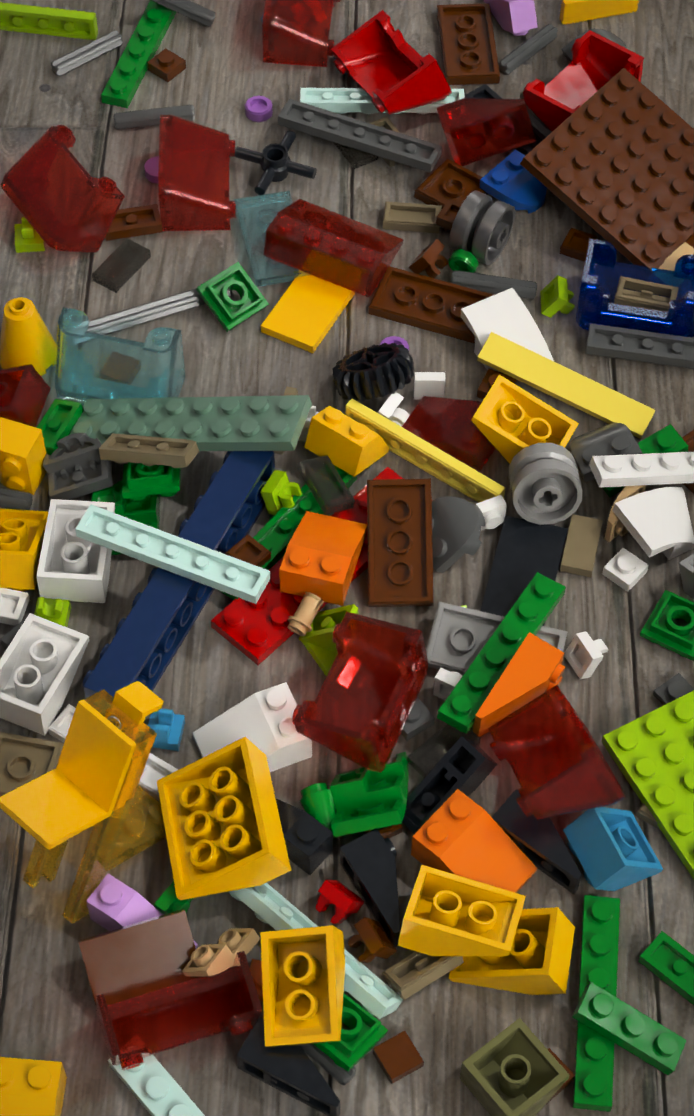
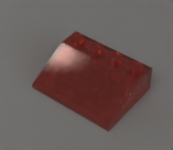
M298 199L278 212L267 228L263 255L370 298L386 272L387 267L401 248L404 239L305 200Z

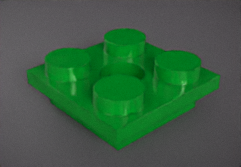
M239 262L196 288L226 332L269 305ZM227 290L237 291L240 295V300L234 301L230 299L227 295Z
M131 462L123 466V499L128 498L131 501H139L148 495L155 494L170 497L180 491V468H172L165 465L145 466L142 463Z
M665 590L640 632V636L694 661V602ZM677 618L683 619L688 625L678 626L672 620Z
M344 993L342 1023L351 1030L341 1028L340 1041L311 1044L333 1059L337 1066L349 1072L387 1034L388 1029Z

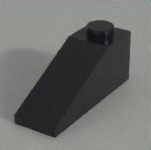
M461 736L407 797V805L402 823L415 834L457 789L466 796H469L498 764L475 742Z
M516 789L492 818L540 871L572 894H575L579 888L582 874L545 808L541 806L535 797L529 794L525 795Z
M276 798L288 858L307 874L311 875L333 851V832L307 812Z
M374 829L340 847V864L363 901H365L375 920L380 922L393 945L397 947L401 931L395 864L397 852L388 837L383 839L378 829Z
M259 1017L237 1054L238 1069L327 1116H339L340 1100L300 1045L265 1047L264 1019Z

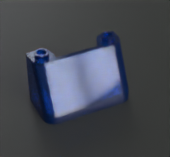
M589 239L576 312V322L581 328L589 331L590 324L694 337V255H684L677 259L674 271L651 268V271L645 266L616 262L617 250L611 243ZM620 276L679 287L676 300H670L668 312L614 303Z

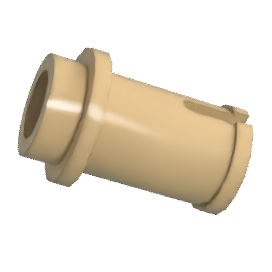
M305 592L295 614L288 618V629L300 636H305L307 632H311V624L324 601L313 593Z

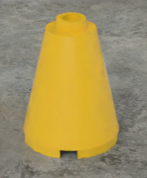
M23 297L11 299L6 303L3 312L0 333V366L4 371L6 369L12 373L13 377L18 379L41 377L47 373V368L52 364L54 366L57 362L58 349L56 342L31 300Z

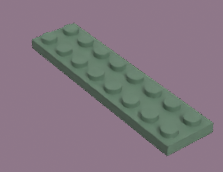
M309 395L86 399L83 405L84 411L72 428L70 435L86 433L90 438H98L101 444L112 433L187 439L196 441L199 451H295L312 402Z

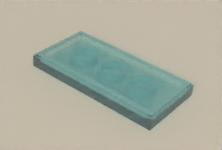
M290 191L234 199V207L256 287L290 282L296 277L313 275V268L308 251L306 250Z

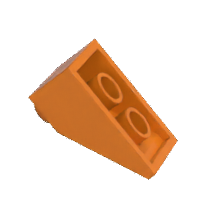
M306 511L288 543L279 569L280 592L304 597L305 592H310L320 597L324 602L343 606L366 537L367 524Z
M529 632L476 713L472 735L479 738L541 702L547 692L553 695L563 679L562 674L566 667L562 665L565 653Z
M459 789L412 836L411 856L421 864L517 893L537 871V867L487 811Z

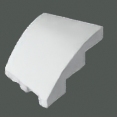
M513 288L461 309L460 317L475 336L474 353L477 357L490 333L493 332L554 361L538 326ZM483 364L487 370H488L489 368H490V369H493V368H491V367H489V366Z
M682 487L653 489L628 497L614 504L612 511L649 558L663 552L668 560L694 549V535L685 492Z

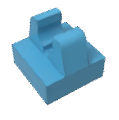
M163 708L150 714L144 739L145 746L179 751L185 726V715L174 714L173 710Z

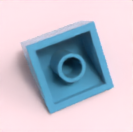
M591 806L563 829L569 841V849L578 857L585 870V879L596 890L616 891L664 870L631 811Z

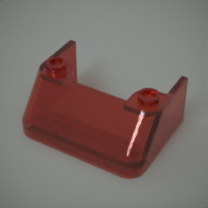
M244 951L236 954L232 968L213 976H202L108 1006L104 994L96 996V1014L112 1064L121 1065L122 1070L132 1069L144 1064V1057L230 1031L232 1036L246 1033L253 1029L252 1023L258 1020L262 1012L261 1003Z

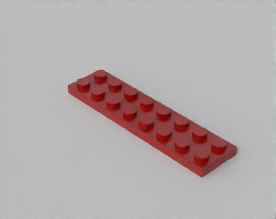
M387 467L373 480L404 478ZM367 485L331 516L367 524ZM368 530L351 582L368 568ZM283 558L269 569L270 580L256 604L241 598L235 599L211 620V627L257 665L263 662L294 634L287 627L289 625L288 618L295 614L303 599L302 596L280 592L279 569ZM324 602L323 605L320 607L319 611H320L326 604H328V602Z

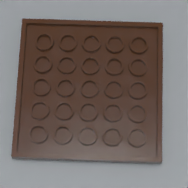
M625 68L619 71L533 148L520 163L647 277L652 275L669 255L694 235V129Z

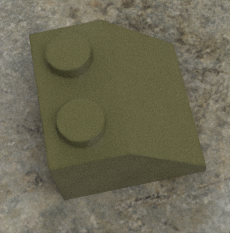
M521 1018L517 1019L463 1061L460 1072V1080L491 1116H535L570 1077L568 1072Z

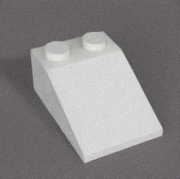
M51 499L36 575L40 597L74 602L105 603L112 550L77 537L75 528L91 504L115 513V503Z
M29 613L0 659V718L45 736L49 726L62 708L90 640L89 636Z
M287 682L252 694L193 732V738L202 758L243 737L248 738L266 755L270 772L312 757V737Z

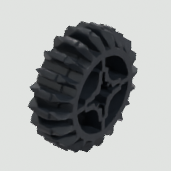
M387 343L381 345L373 344L371 347H363L359 351H353L351 355H345L343 360H339L333 368L335 389L338 390L339 395L343 399L351 400L353 398L360 402L368 399L374 400L378 397L384 398L387 394H394L397 389H403L405 384H409L411 378L415 375L412 355L409 354V350L404 345H397V343L389 345Z

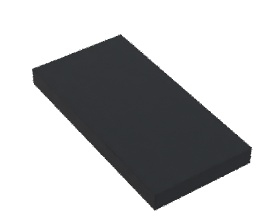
M505 516L480 611L505 617L537 572L556 581L568 529L549 524L538 525L525 519Z

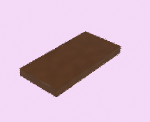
M490 4L437 5L443 66L448 84L500 83V71Z
M388 266L370 303L369 314L475 344L474 334L460 317L461 309L491 297L493 294Z
M431 478L367 480L369 607L434 606Z

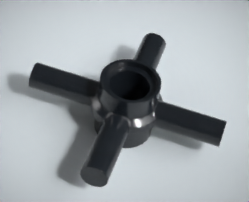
M287 131L280 144L267 145L262 153L237 146L235 150L236 158L261 165L263 174L254 189L258 195H264L271 182L284 180L288 176V172L311 179L315 178L316 168L292 162L288 156V151L296 138V134L293 131Z

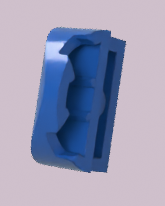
M514 150L480 179L479 188L499 201L514 206L515 210H527L528 213H532L544 204L547 187L520 164L525 155Z

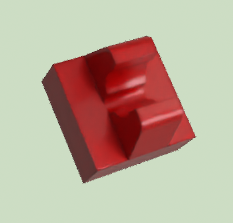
M325 880L318 890L320 896L316 904V910L318 912H325L329 905L334 904L335 915L331 918L330 922L341 924L350 915L357 913L365 901L339 880Z

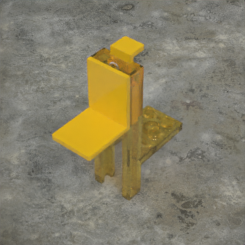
M139 681L116 691L114 697L103 689L79 701L56 768L0 797V808L36 839L23 877V881L32 889L38 885L41 876L49 882L55 880L68 840L93 826L62 914L71 924L89 914L86 900L102 882L106 872L166 838L161 804L138 785L157 735L154 730L144 723L146 716L160 710L164 701Z

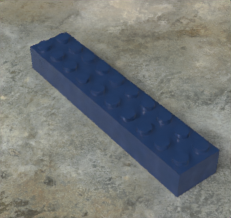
M227 451L223 466L219 472L215 471L211 476L206 493L197 498L194 512L189 519L186 518L182 522L178 537L225 554L249 534L266 506L261 490L275 470L274 451ZM159 567L153 568L148 578V585L142 593L139 592L135 596L127 618H122L118 623L116 635L112 642L105 644L101 650L98 664L94 670H89L85 675L82 688L84 689L86 702L105 717L106 712L110 710L116 691L139 681L153 692L215 588Z

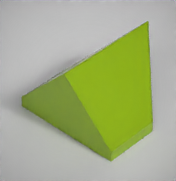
M355 604L318 612L311 624L312 631L298 638L331 683L358 634V607Z

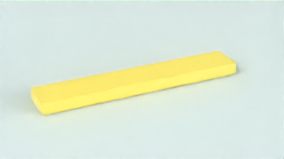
M493 332L490 333L477 357V361L608 424H625L633 436L639 439L644 435L655 414L654 409Z
M353 398L346 404V416L366 425L370 430L379 434L390 447L389 450L478 503L498 495H502L504 498L505 487Z

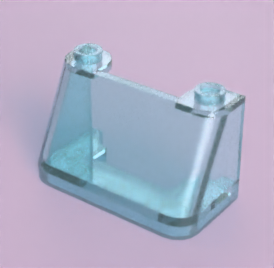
M63 307L58 318L55 389L59 399L79 402L83 406L88 399L173 398L179 396L185 380L181 330L167 327L155 328L149 332L145 342L142 343L87 332L89 328L87 315L82 311Z

